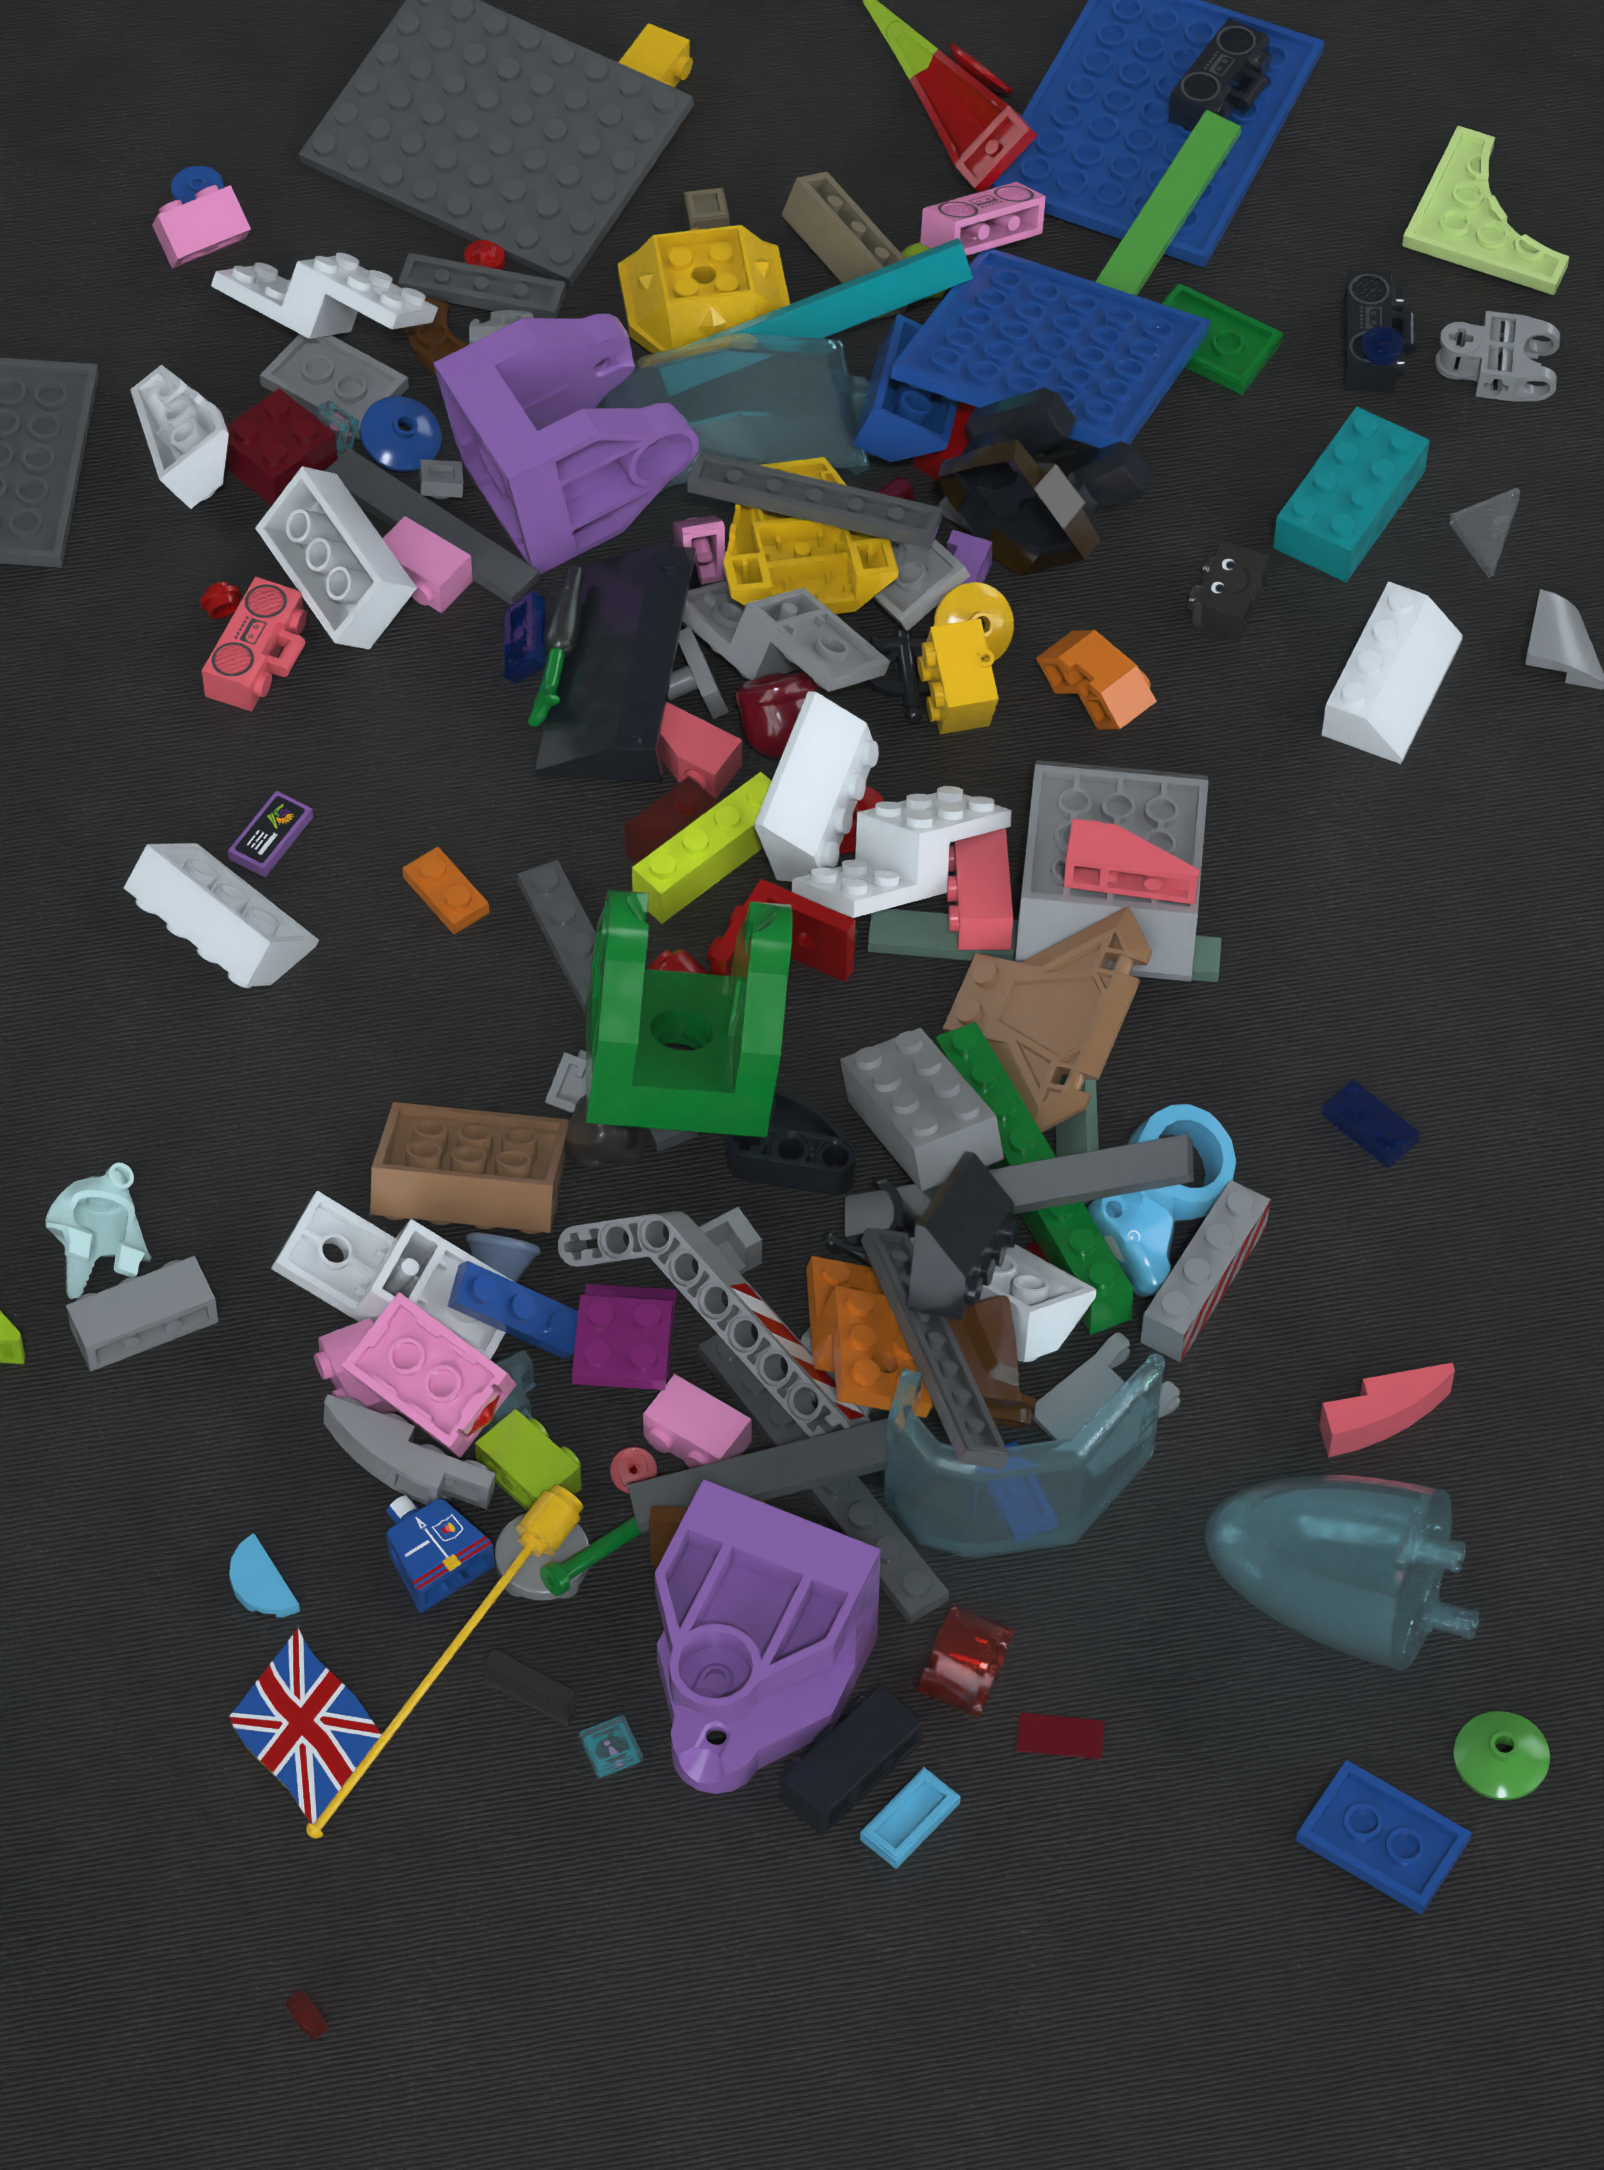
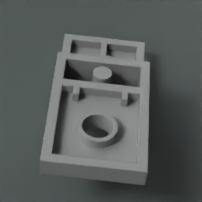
M727 580L688 591L682 620L683 625L691 627L695 633L710 645L714 652L722 655L738 669L743 677L749 680L768 674H784L802 669L813 678V681L819 687L830 692L884 676L890 664V661L804 587L749 602L746 606L731 598Z

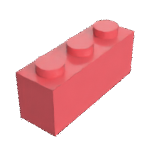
M1006 828L954 841L953 846H949L948 872H953V876H948L946 898L947 902H955V906H949L948 927L949 932H957L958 950H1011L1013 909Z

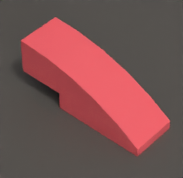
M1453 1362L1365 1378L1362 1381L1360 1396L1323 1403L1319 1428L1328 1458L1357 1451L1381 1442L1410 1427L1431 1412L1451 1392L1455 1373Z

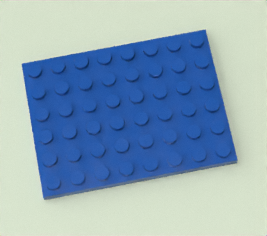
M1088 0L1021 116L1036 132L1037 137L987 190L1018 182L1046 196L1045 214L1122 240L1192 132L1168 120L1172 90L1228 18L1265 33L1270 38L1269 54L1272 55L1269 69L1264 75L1268 80V85L1248 111H1241L1234 107L1229 121L1241 126V135L1164 253L1165 255L1206 268L1320 59L1324 49V41L1202 0Z

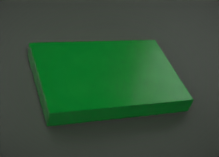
M1180 283L1174 287L1162 303L1163 305L1211 320L1208 335L1185 368L1243 395L1283 343V332Z

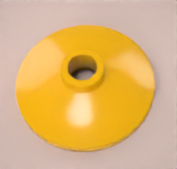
M970 582L954 587L944 595L938 604L934 616V626L974 620L981 617L985 623L984 635L987 648L994 654V661H996L1007 650L1013 636L1014 619L1009 603L997 589L984 583ZM989 657L984 658L986 662L990 660Z

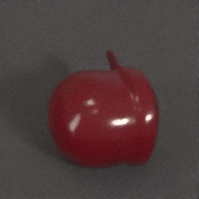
M804 670L789 675L782 673L764 675L741 684L736 690V702L741 710L744 735L749 745L756 752L774 759L782 757L808 691L814 692V690L821 688Z

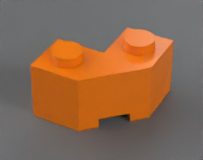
M1096 630L1071 631L1036 657L1055 694L1078 693L1097 730L1121 729L1157 702L1150 690L1151 684L1145 673Z

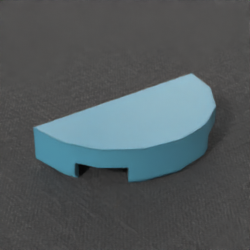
M251 1534L239 1544L231 1557L229 1576L235 1597L251 1612L256 1610L263 1614H276V1617L281 1618L300 1612L299 1603L255 1534Z

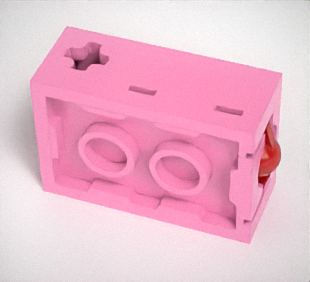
M400 1292L397 1293L341 1365L352 1378L458 1458H461L482 1429L492 1421L495 1412L517 1385L506 1371Z

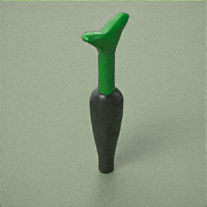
M577 566L569 568L565 584L551 612L544 632L543 645L544 650L548 653L542 683L535 696L533 710L528 719V724L532 727H538L548 716L552 706L560 703L557 688L564 658L570 656L577 645L581 618V587L585 573L582 568Z

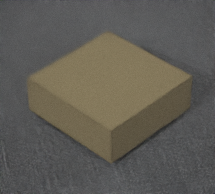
M723 187L684 192V205L690 230L693 228L701 230L730 226V217Z

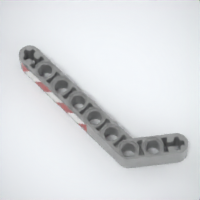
M671 1211L575 1225L566 1228L561 1233L558 1240V1251L560 1257L570 1266L580 1267L650 1257L810 1438L871 1422L858 1405L837 1401L835 1379L828 1371L813 1368L812 1353L684 1212ZM664 1224L667 1226L669 1231L668 1241H666L663 1236ZM624 1231H626L629 1236L628 1247L625 1245L623 1240ZM597 1239L598 1248L588 1249L586 1240ZM693 1257H695L699 1266L697 1275L692 1267ZM723 1290L728 1296L727 1308L722 1303L721 1295ZM752 1323L758 1331L757 1341L754 1340L751 1334ZM782 1356L787 1361V1374H784L781 1369ZM812 1390L818 1398L817 1408L811 1403L810 1396Z

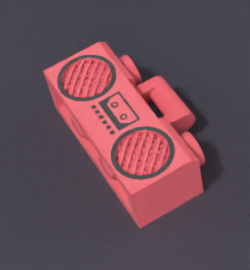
M258 577L254 578L202 669L205 697L252 712L259 698H264L268 694L272 683V674L281 677L288 676L306 644L305 639L300 634L306 625L307 611L303 608L302 594L299 591ZM282 647H283V650H282L281 654L279 655L278 658H276V657L278 656L280 650H281Z

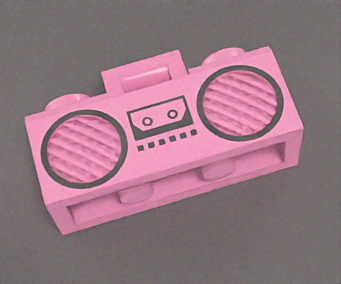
M1018 182L923 208L920 243L931 249L959 238L967 256L1042 234L1046 196Z

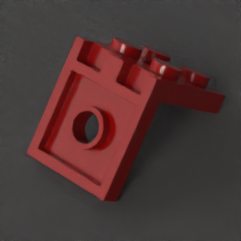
M760 879L745 904H738L735 907L729 920L728 930L723 938L719 936L715 938L707 955V960L711 962L710 974L730 976L736 937L746 918L750 901L788 904L792 907L790 958L847 982L854 971L855 919L764 879Z

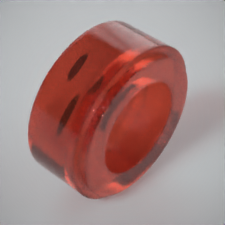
M301 1990L286 2000L285 2006L311 2040L318 2039L329 2030L320 2012Z

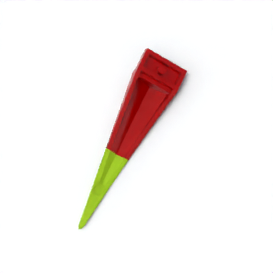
M862 0L924 105L954 166L977 191L987 190L1037 137L1036 132L1021 117L1020 113L879 1Z

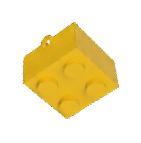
M981 618L930 627L927 640L921 645L922 656L917 658L920 679L922 682L928 681L931 696L926 697L930 722L937 721L940 735L990 726L999 698L991 666L995 658L994 654L987 648ZM989 657L990 660L986 662L984 658Z

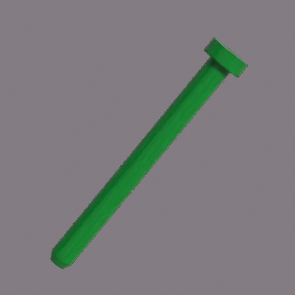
M635 1516L561 1564L551 1561L541 1567L540 1577L548 1591L555 1596L563 1594L570 1589L571 1579L642 1534L643 1532L639 1533Z

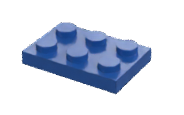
M1346 1759L1298 1830L1296 1842L1422 1915L1470 1842L1472 1832Z

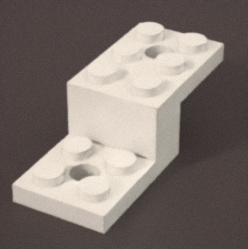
M336 253V256L330 257L315 256V259L297 261L291 280L278 276L276 268L257 262L254 266H234L233 269L216 271L211 287L308 339L351 332L358 312L393 330L432 323L438 307L425 301L426 296L423 293L411 288L402 289L391 283L393 279L389 275L376 270L368 271L359 266L357 258L345 253Z
M954 786L939 787L936 793L929 795L910 794L906 797L905 801L897 803L888 801L876 803L873 809L857 812L855 860H845L842 862V866L832 869L814 868L809 875L793 878L792 892L852 918L947 893L950 842L1011 827V810L995 805L992 798L963 794V789Z
M316 1191L271 1267L272 1270L358 1322L370 1318L375 1323L397 1293L400 1292L490 1360L505 1334L501 1330L447 1306L459 1264L469 1261L504 1278H507L506 1276L412 1219L394 1238L319 1191ZM334 1244L338 1246L343 1252L344 1261L340 1263L329 1261L323 1254V1245Z

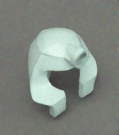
M124 1163L113 1164L107 1169L104 1176H91L73 1182L57 1197L46 1216V1228L65 1247L66 1292L70 1299L79 1298L83 1294V1288L87 1286L86 1281L89 1280V1275L92 1273L94 1262L101 1256H115L114 1271L132 1278L138 1273L140 1261L150 1262L152 1259L146 1248L135 1215L134 1204L127 1189L134 1181V1174L130 1167Z

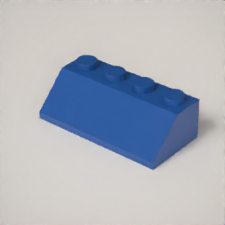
M900 314L896 316L878 348L853 442L854 446L864 450L867 454L878 456L889 462L945 450L949 443L959 401L948 400L943 395L922 388H913L904 382L891 378L892 364L923 326Z

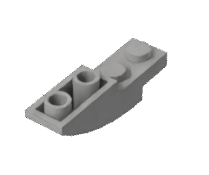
M327 1394L324 1401L325 1426L341 1447L370 1474L392 1489L404 1495H409L411 1499L425 1505L430 1504L436 1499H441L443 1494L486 1510L488 1509L494 1495L496 1473L489 1471L486 1466L477 1461H461L447 1456L442 1450L433 1445L414 1444L415 1426L409 1424L407 1420L397 1414H381L365 1408L362 1403L353 1398L342 1397L340 1399Z

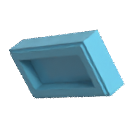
M923 1767L860 1832V1840L897 1869L960 1804V1795Z

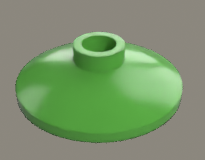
M1504 1711L1480 1714L1462 1727L1455 1740L1453 1757L1457 1772L1467 1786L1482 1796L1495 1800H1514L1524 1797L1540 1786L1548 1772L1550 1751L1547 1741L1532 1722L1520 1715ZM1505 1744L1511 1747L1512 1750L1503 1753L1495 1745Z

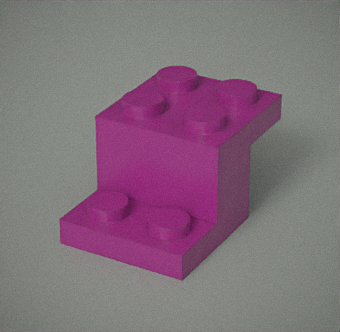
M586 1284L585 1295H580L572 1384L665 1390L666 1378H670L677 1290Z

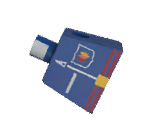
M404 1495L397 1498L388 1507L387 1514L396 1524L386 1533L388 1552L420 1613H423L495 1567L492 1542L445 1500L436 1499L422 1509H419L409 1495Z

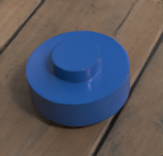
M192 166L185 168L177 173L172 180L173 201L181 200L182 204L195 200L196 193L213 185H217L220 190L224 188L223 179L217 171L209 167Z

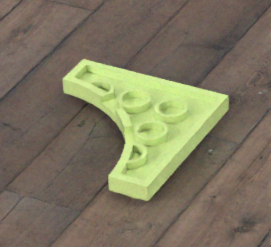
M1457 126L1403 235L1402 246L1555 295L1568 267L1569 256L1540 244L1527 234L1520 236L1507 223L1508 216L1500 207L1495 195L1492 196L1488 182L1489 159L1494 148L1495 137Z

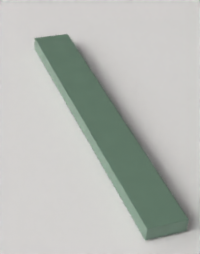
M885 909L871 913L868 952L972 961L975 953L1015 961L1019 920H1013L1011 950H958L957 932H949L948 914ZM1196 935L1191 980L1218 982L1222 938Z

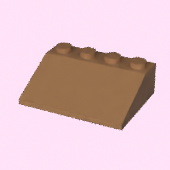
M393 1102L371 1167L370 1215L384 1216L390 1220H403L406 1218L428 1220L437 1225L458 1223L474 1225L479 1229H493L496 1227L517 1229L526 1234L550 1233L557 1210L570 1120Z

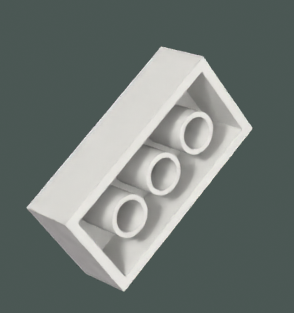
M302 466L255 527L336 644L370 649L417 589L335 473Z

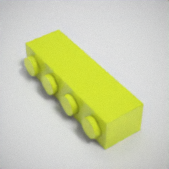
M762 772L755 775L632 867V890L649 893L647 911L661 924L763 849L754 824L772 781Z

